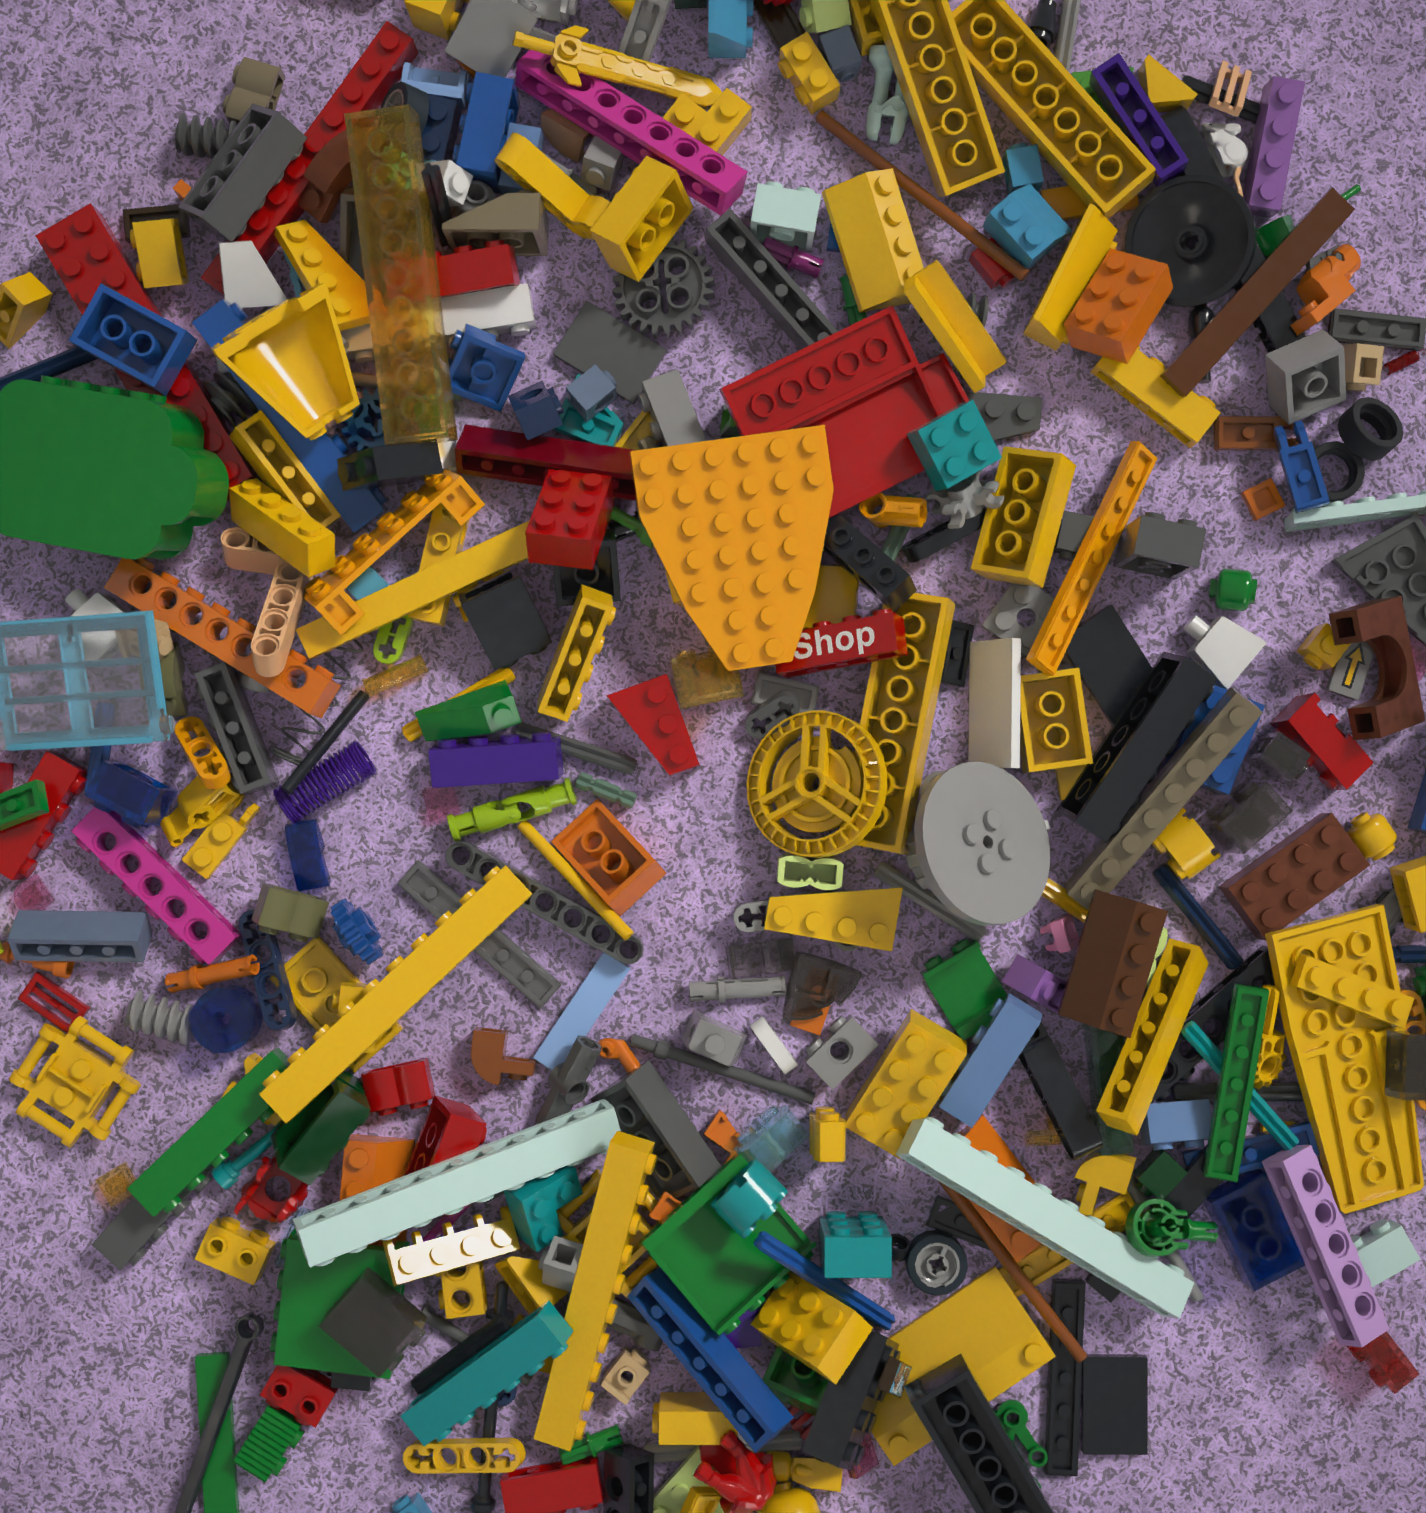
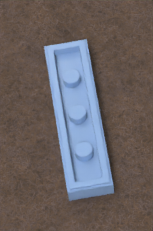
M603 952L533 1058L550 1070L564 1063L577 1036L587 1035L631 968Z

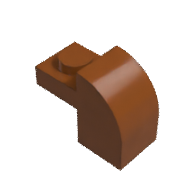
M476 1027L473 1030L471 1060L480 1077L491 1084L500 1085L503 1081V1073H508V1078L513 1080H527L528 1076L535 1074L537 1060L506 1056L509 1030Z

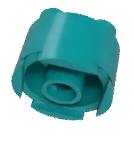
M753 1159L732 1179V1182L726 1189L723 1188L710 1205L738 1235L745 1239L756 1228V1222L759 1219L765 1221L777 1209L776 1204L785 1197L788 1190L757 1159Z

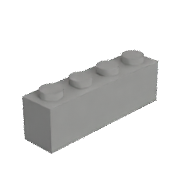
M678 369L642 381V394H639L638 398L643 412H649L653 421L649 423L655 441L660 440L662 447L707 441Z

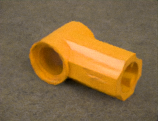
M880 492L859 503L861 514L878 528H885L889 525L922 528L923 524L926 523L928 511L927 501L924 498L887 496ZM883 505L879 513L873 514L877 506Z

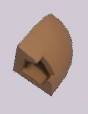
M548 109L541 113V126L550 144L561 154L578 163L586 153L583 150L585 141L589 136L594 138V135L553 109Z

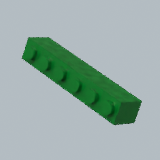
M279 1047L268 1053L127 1188L153 1217L162 1211L169 1214L182 1202L179 1195L188 1188L190 1191H193L206 1179L202 1173L212 1165L216 1169L230 1156L226 1151L235 1142L240 1146L254 1133L251 1127L259 1119L264 1123L275 1113L259 1094L266 1088L262 1084L265 1079L274 1071L278 1070L282 1073L291 1065L287 1061L288 1057Z

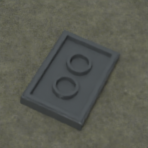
M586 300L553 355L582 374L595 364L602 372L604 370L608 371L617 383L616 395L635 405L638 395L642 393V381L651 379L666 355L667 349Z

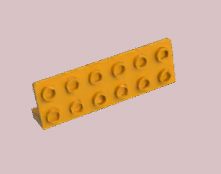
M444 469L443 474L424 479L425 484L417 491L412 490L407 493L400 501L402 505L393 513L387 512L379 518L376 523L377 527L371 533H364L359 536L352 544L354 548L345 556L339 555L336 557V567L329 569L321 578L317 576L307 583L304 588L306 590L303 596L304 600L314 607L339 635L345 633L365 614L344 589L439 503L460 526L466 523L485 505L461 475Z

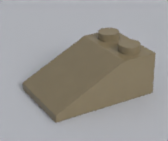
M532 190L506 193L442 223V231L453 254L456 247L471 245L473 250L485 248V242L504 240V244L514 247L515 256H548L549 219L541 194L535 193Z

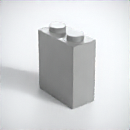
M471 0L444 51L476 72L506 78L522 50V47L512 46L515 31L530 35L541 14L535 11L537 6L530 0Z

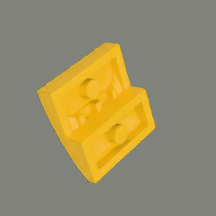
M820 565L815 594L803 629L813 628L812 624L816 622L830 621L831 624L842 622L843 617L856 615L859 582L842 567Z

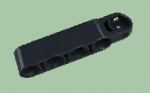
M1041 1021L1019 1055V1059L1070 1158L1075 1161L1102 1148L1104 1144L1086 1105Z

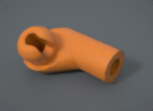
M604 1038L598 1042L602 1046L599 1056L605 1059L619 1060L627 1073L640 1065L624 1040Z

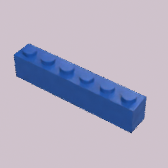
M661 1268L644 1276L627 1296L755 1453L774 1439L794 1418L723 1333L719 1336L713 1332Z

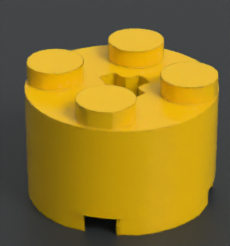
M1182 808L1152 845L1161 854L1166 851L1171 858L1166 863L1177 877H1180L1181 880L1187 877L1190 880L1219 859L1221 855L1216 851L1210 852L1215 848L1214 844L1193 818L1189 820L1187 816H1182L1187 812Z

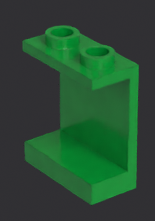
M967 938L954 944L951 947L953 952L946 957L941 958L940 955H937L923 964L926 969L920 972L957 1036L963 1040L974 1035L981 1025L987 1027L993 1018L989 1015V1012L998 998L1004 1001L1007 993L981 952L979 942L976 940L969 942Z

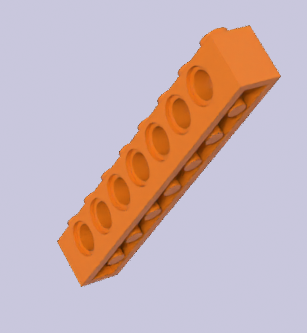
M121 558L104 586L105 589L141 611L153 610L154 619L167 622L169 628L307 713L322 719L342 686L332 680L335 675L334 673L318 664L315 669L306 664L309 658L291 648L285 667L280 674L273 677L259 675L254 667L252 653L248 656L245 654L246 647L252 641L256 629L255 625L239 617L237 622L228 617L231 613L230 610L216 602H213L212 606L203 602L206 597L205 595L190 586L185 591L178 586L180 580L165 571L161 575L152 571L155 565L146 559L133 560ZM151 581V587L145 593V586ZM176 597V604L170 609V601ZM202 612L200 622L195 624L196 615ZM227 627L228 633L226 637L220 640L221 631ZM302 674H305L306 681L302 687L298 688L297 680Z

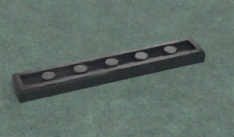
M1207 1145L1185 1168L1188 1174L1163 1199L1177 1210L1187 1211V1216L1177 1217L1178 1219H1188L1223 1181L1204 1177L1203 1175ZM1091 1273L1085 1278L1086 1283L1110 1303L1121 1293V1291Z
M1052 1278L1051 1308L1083 1348L1086 1282L1084 1280ZM1050 1328L1049 1345L1056 1357L1048 1362L1045 1451L1048 1455V1460L1044 1465L1045 1475L1078 1476L1082 1362H1076Z

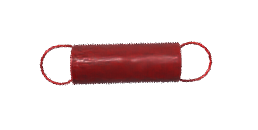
M1412 350L1385 363L1384 366L1388 367L1389 371H1391L1387 375L1420 360L1419 351L1417 353L1415 350Z

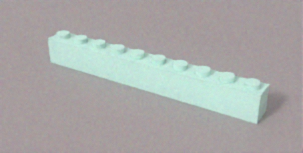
M601 1099L294 1218L293 1222L309 1267L315 1265L325 1266L333 1262L335 1257L348 1252H360L367 1248L368 1244L380 1239H393L401 1231L411 1227L419 1228L426 1226L433 1218L443 1214H456L466 1205L474 1202H486L492 1199L496 1193L504 1190L519 1189L529 1180L549 1177L559 1168L579 1165L585 1161V1158L595 1154H606L611 1139L617 1131H621L615 1109L608 1101Z
M932 1117L912 1120L896 1153L898 1157L1162 1317L1180 1319L1194 1285L1193 1281L1184 1277L1185 1272L1172 1264L1165 1265L1157 1260L1158 1257H1148L1139 1253L1131 1245L1126 1235L1116 1231L1112 1233L1104 1228L1106 1224L1102 1220L1091 1215L1086 1217L1078 1212L1079 1207L1076 1204L1065 1199L1058 1200L1053 1197L1051 1189L1040 1183L1032 1184L1024 1179L1025 1174L1022 1171L1011 1166L1006 1168L997 1162L998 1157L986 1150H976L970 1146L971 1141L968 1138L957 1133L952 1135L943 1129L944 1124Z

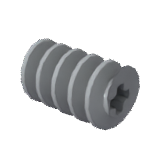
M138 990L128 1006L124 1022L125 1027L130 1025V1029L135 1032L142 1028L143 1033L146 1035H151L155 1032V1036L160 1039L167 1035V1039L171 1042L179 1039L182 1045H188L194 1036L199 1020V1013H196V1015L192 1014V1004H188L184 1011H180V1001L176 1000L172 1007L169 1008L168 997H163L159 1004H155L156 995L154 993L150 994L148 999L144 1001L143 990Z

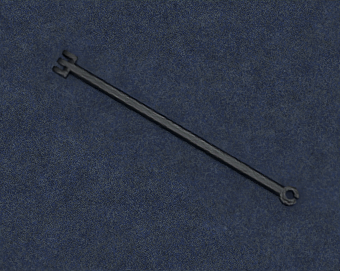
M249 1312L236 1321L235 1333L237 1338L174 1513L192 1512L252 1342L263 1332L264 1322L259 1314L256 1316L254 1312ZM249 1320L254 1322L255 1330L249 1327Z

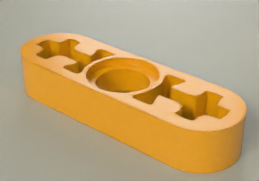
M193 716L179 720L174 727L177 740L202 785L211 790L226 786L231 778L228 765L202 720ZM193 731L197 738L192 740L188 732ZM200 749H210V752L205 756H194ZM213 765L217 774L212 775L208 767Z

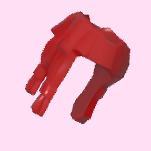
M265 1156L256 1175L242 1187L241 1198L235 1206L234 1213L238 1215L248 1204L255 1217L266 1219L270 1222L282 1223L290 1216H293L299 1207L303 1205L308 1195V1184L279 1169L276 1157L271 1159ZM282 1176L290 1182L291 1192L285 1200L277 1201L271 1199L267 1194L266 1185L270 1178Z
M729 1430L721 1437L720 1445H700V1461L702 1463L699 1464L693 1476L714 1488L722 1496L720 1505L723 1512L753 1513L763 1509L766 1502L773 1496L777 1483L773 1466V1454H765L763 1452L754 1454L745 1447V1444L732 1430Z

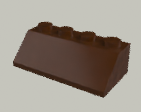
M1095 889L1058 1015L1131 1038L1168 911Z

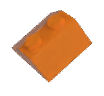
M598 798L551 841L619 916L623 915L667 874Z

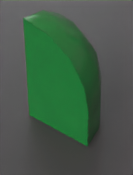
M1290 215L1282 216L1256 229L1257 242L1266 257L1273 252L1295 227Z

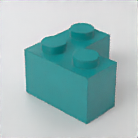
M573 1166L559 1168L555 1170L553 1175L546 1178L529 1180L519 1189L504 1190L517 1236L536 1252L550 1245L554 1236H564L556 1210L583 1194L576 1168Z

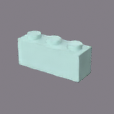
M1382 1219L1373 1223L1370 1226L1371 1231L1362 1236H1351L1365 1273L1371 1281L1372 1288L1421 1260L1403 1227L1391 1219Z

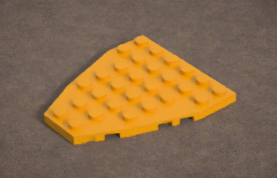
M825 425L630 451L639 519L643 527H645L686 613L698 627L726 671L792 662L816 590L834 491Z

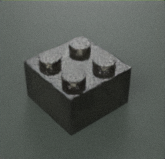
M1252 781L1248 784L1242 782L1230 792L1232 798L1224 805L1218 803L1206 813L1208 819L1202 825L1227 853L1245 854L1291 814L1293 810L1268 782Z

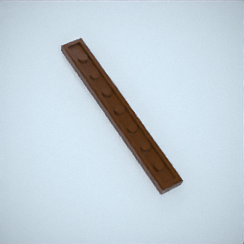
M1333 187L1329 189L1160 377L1182 398L1186 397L1352 214L1355 208Z

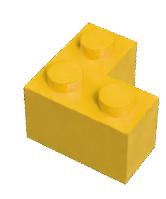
M726 88L708 112H706L681 93L662 118L723 156L751 121L752 106Z

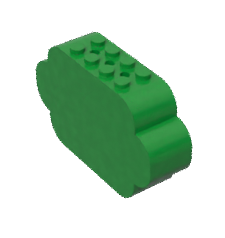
M41 375V382L19 379L8 383L0 391V533L5 536L124 559H141L144 557L171 559L180 555L188 547L194 526L211 524L222 514L227 502L228 472L223 461L216 454L203 449L204 430L196 414L184 406L166 403L167 396Z

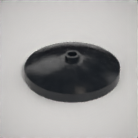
M1207 175L1179 176L1154 188L1139 203L1127 228L1125 252L1168 264L1173 289L1165 304L1177 307L1202 306L1214 302L1229 293L1248 271L1256 249V224L1248 203L1229 184ZM1192 238H1198L1199 241L1195 243L1196 248L1190 249L1188 246L1189 241Z

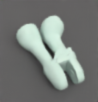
M874 45L869 50V62L875 70V86L872 102L868 106L866 135L869 140L877 141L882 124L881 117L892 118L889 144H898L903 136L909 112L898 80L895 95L887 100L894 68L886 45Z

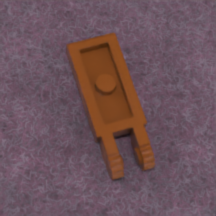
M1219 416L1214 421V450H1278L1274 436V427L1282 426L1283 429L1293 430L1294 423L1288 424L1281 419V416ZM1287 438L1289 447L1299 445L1296 438Z

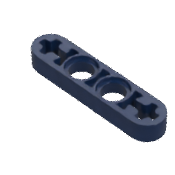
M255 909L248 910L242 914L239 920V930L246 956L253 954L257 957L258 949L264 945L271 952L270 959L266 963L262 964L258 959L251 962V964L257 962L260 964L259 973L252 976L262 1015L270 1029L288 1030L296 1022L297 1010L276 935L258 930L259 925H257V930L250 929V924L254 923L251 919ZM259 936H266V940H256L253 942V939H259ZM271 976H275L279 981L278 990L273 994H269L265 989L266 980ZM283 997V1001H277V1004L270 1003L269 1001ZM279 1010L286 1011V1016L282 1018V1022L275 1020V1015L279 1014Z

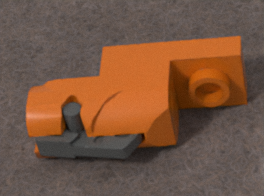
M1336 245L1311 258L1305 264L1307 272L1300 279L1296 287L1299 297L1305 303V306L1298 311L1301 317L1290 325L1297 335L1317 324L1356 291L1349 280L1359 270L1361 259L1351 245Z

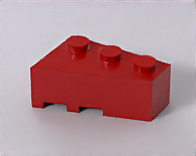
M667 674L606 695L669 776L700 766Z

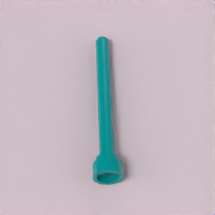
M280 1123L233 1161L223 1162L216 1169L213 1168L211 1170L214 1179L222 1188L228 1190L238 1182L241 1170L273 1145L271 1135Z

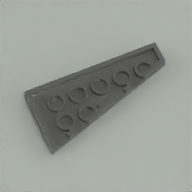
M1416 513L1331 560V562L1373 600L1402 596L1408 631L1426 647V527Z

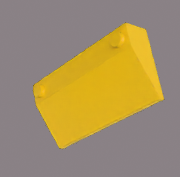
M995 1265L888 1337L899 1344L898 1351L901 1352L899 1360L912 1366L906 1385L961 1353L989 1402L1056 1357L1050 1345ZM905 1387L901 1398L886 1393L882 1402L878 1401L874 1410L877 1418L872 1434L893 1466L932 1441L928 1431L911 1405Z

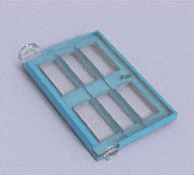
M153 610L0 622L1 751L140 744L170 740V734L175 730V721L172 715H167Z

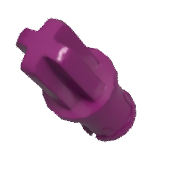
M770 237L765 238L762 245L777 262L786 265V269L790 270V268H793L815 279L818 277L821 271L819 267H822L824 259H819L798 250L799 246L797 245L791 247Z

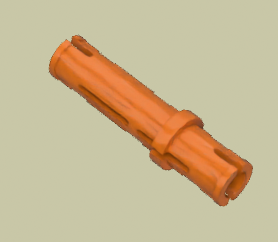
M253 954L207 966L197 964L190 967L189 970L167 974L165 985L175 984V986L167 988L172 994L192 988L202 990L210 984L257 975L260 970L259 962L251 964V962L258 959Z

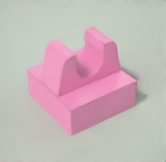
M1071 914L1060 916L1040 928L1041 934L1051 933L1054 937V942L1045 946L1047 951H1059L1060 954L1071 951L1078 946L1080 938Z

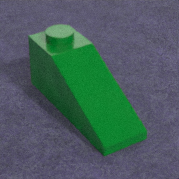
M506 680L415 712L425 741L491 734L522 723Z

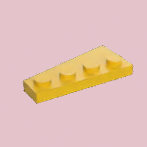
M306 220L276 226L275 237L306 290L325 283L328 287L340 331L384 320L391 315L392 309Z
M903 887L769 897L764 929L892 951Z

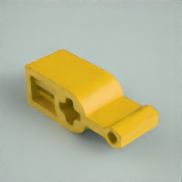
M213 766L208 767L212 775L217 774ZM196 776L180 792L177 797L178 807L160 822L162 830L171 846H180L184 841L183 839L193 829H201L211 824L240 795L234 787L231 778L226 786L211 790L205 788L198 776Z

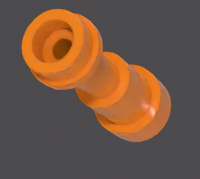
M5 941L2 943L5 951L0 954V960L10 964L15 959L9 942ZM21 961L32 964L33 968L53 972L54 976L66 979L72 975L75 961Z

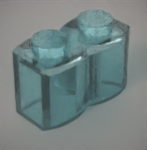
M772 1105L760 1115L759 1118L762 1122L755 1129L750 1126L737 1137L739 1143L733 1149L737 1154H741L748 1163L753 1159H757L772 1172L810 1136L809 1132L786 1105L779 1106L778 1108Z

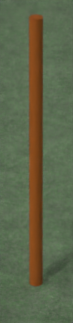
M823 110L818 113L815 118L816 122L878 170L893 168L898 186L1021 282L1028 276L1030 271L829 114Z
M938 1181L1076 1362H1082L1087 1357V1353L969 1200Z

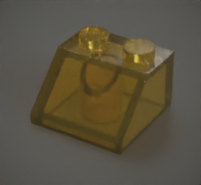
M710 646L707 648V652L695 654V650H687L677 653V658L671 659V665L680 709L744 696L739 670L726 671Z

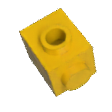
M1324 623L1313 628L1296 652L1304 657L1303 661L1316 670H1326L1335 666L1351 643L1334 645L1331 626L1328 623Z

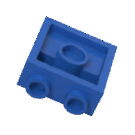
M466 323L463 331L457 329L454 333L450 348L455 350L451 359L444 357L439 375L443 376L442 389L501 412L525 360V353L497 342L496 335Z

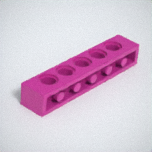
M98 803L71 830L78 837L76 843L86 852H93L100 859L98 863L103 870L110 875L116 874L123 881L121 884L123 889L133 897L138 896L146 904L144 908L152 917L157 920L161 918L169 926L167 931L173 938L179 942H186L192 948L190 950L191 955L200 963H207L208 965L217 963L241 938L240 932L108 803ZM109 833L113 834L116 839V844L112 850H109L105 845V838ZM132 855L139 862L138 869L135 872H132L127 865L128 859ZM154 877L158 878L162 885L161 891L158 894L153 893L150 888L151 880ZM177 899L182 901L185 907L182 916H177L173 911V904ZM198 922H203L207 926L208 932L204 939L196 934L195 928Z

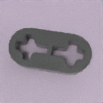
M781 691L753 708L748 713L745 721L747 734L755 739H763L781 721L799 713L800 700L798 696L791 691ZM781 701L785 704L792 703L791 712L783 709L777 714L775 713L779 710ZM768 716L770 717L767 719L764 729L760 726H753L754 718L762 721ZM790 720L783 723L781 727L783 728L784 726L789 724Z

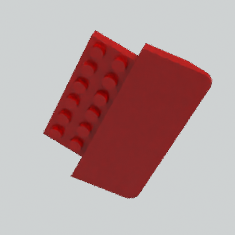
M893 305L719 389L740 436L825 425L834 490L829 518L924 471L925 469L907 433L953 407L969 401L944 353L919 364Z

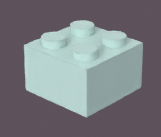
M773 181L765 182V184L758 183L750 231L760 242H763L766 237H770L791 247L797 245L799 249L811 251L821 194H817L813 189L807 187H798L796 190L784 188L782 184Z

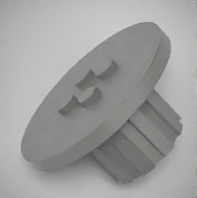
M972 761L953 766L942 771L929 783L917 807L914 832L909 833L906 843L908 845V856H906L909 869H912L916 876L915 881L923 889L927 888L933 891V895H936L948 910L969 923L981 926H996L1013 922L1026 915L1039 901L1045 889L1050 869V844L1046 825L1031 794L1012 774L996 765L985 762Z

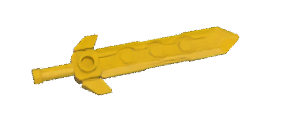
M577 25L561 30L555 37L554 42L526 35L519 31H515L512 46L551 55L550 62L555 67L554 71L567 84L577 87L582 85L578 74L580 72L615 83H623L663 94L676 100L683 93L697 105L703 107L713 105L722 94L720 88L710 78L581 42V39L588 33L589 29Z

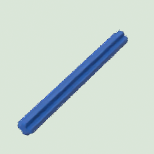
M762 1231L754 1240V1246L758 1250L852 1308L885 1331L890 1330L892 1324L895 1323V1316L838 1278H825L821 1267L769 1233Z

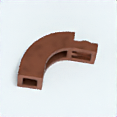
M358 125L344 130L332 138L316 154L307 167L303 176L309 180V183L298 205L318 222L328 223L340 199V194L348 184L365 171H380L385 147H398L383 141L377 132V126Z

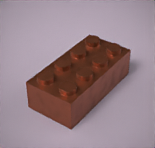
M1320 813L1218 887L1254 937L1266 941V933L1283 929L1365 870L1370 864L1334 814Z

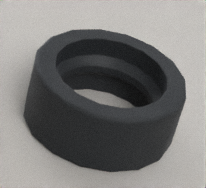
M1370 397L1360 398L1340 416L1338 421V431L1342 441L1352 453L1362 459L1370 461L1381 460L1403 438V427L1397 414L1387 404L1378 399ZM1361 419L1368 422L1377 431L1380 439L1371 435L1365 429Z
M1339 441L1325 442L1316 447L1314 450L1317 460L1325 455H1336L1345 461L1349 469L1347 484L1338 491H1327L1329 501H1343L1354 495L1364 480L1365 468L1363 459L1352 453L1344 443Z

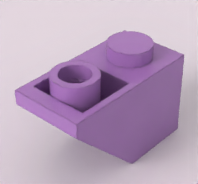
M1019 954L1015 957L1002 980L1006 985L1058 1014L1067 984L1064 980Z

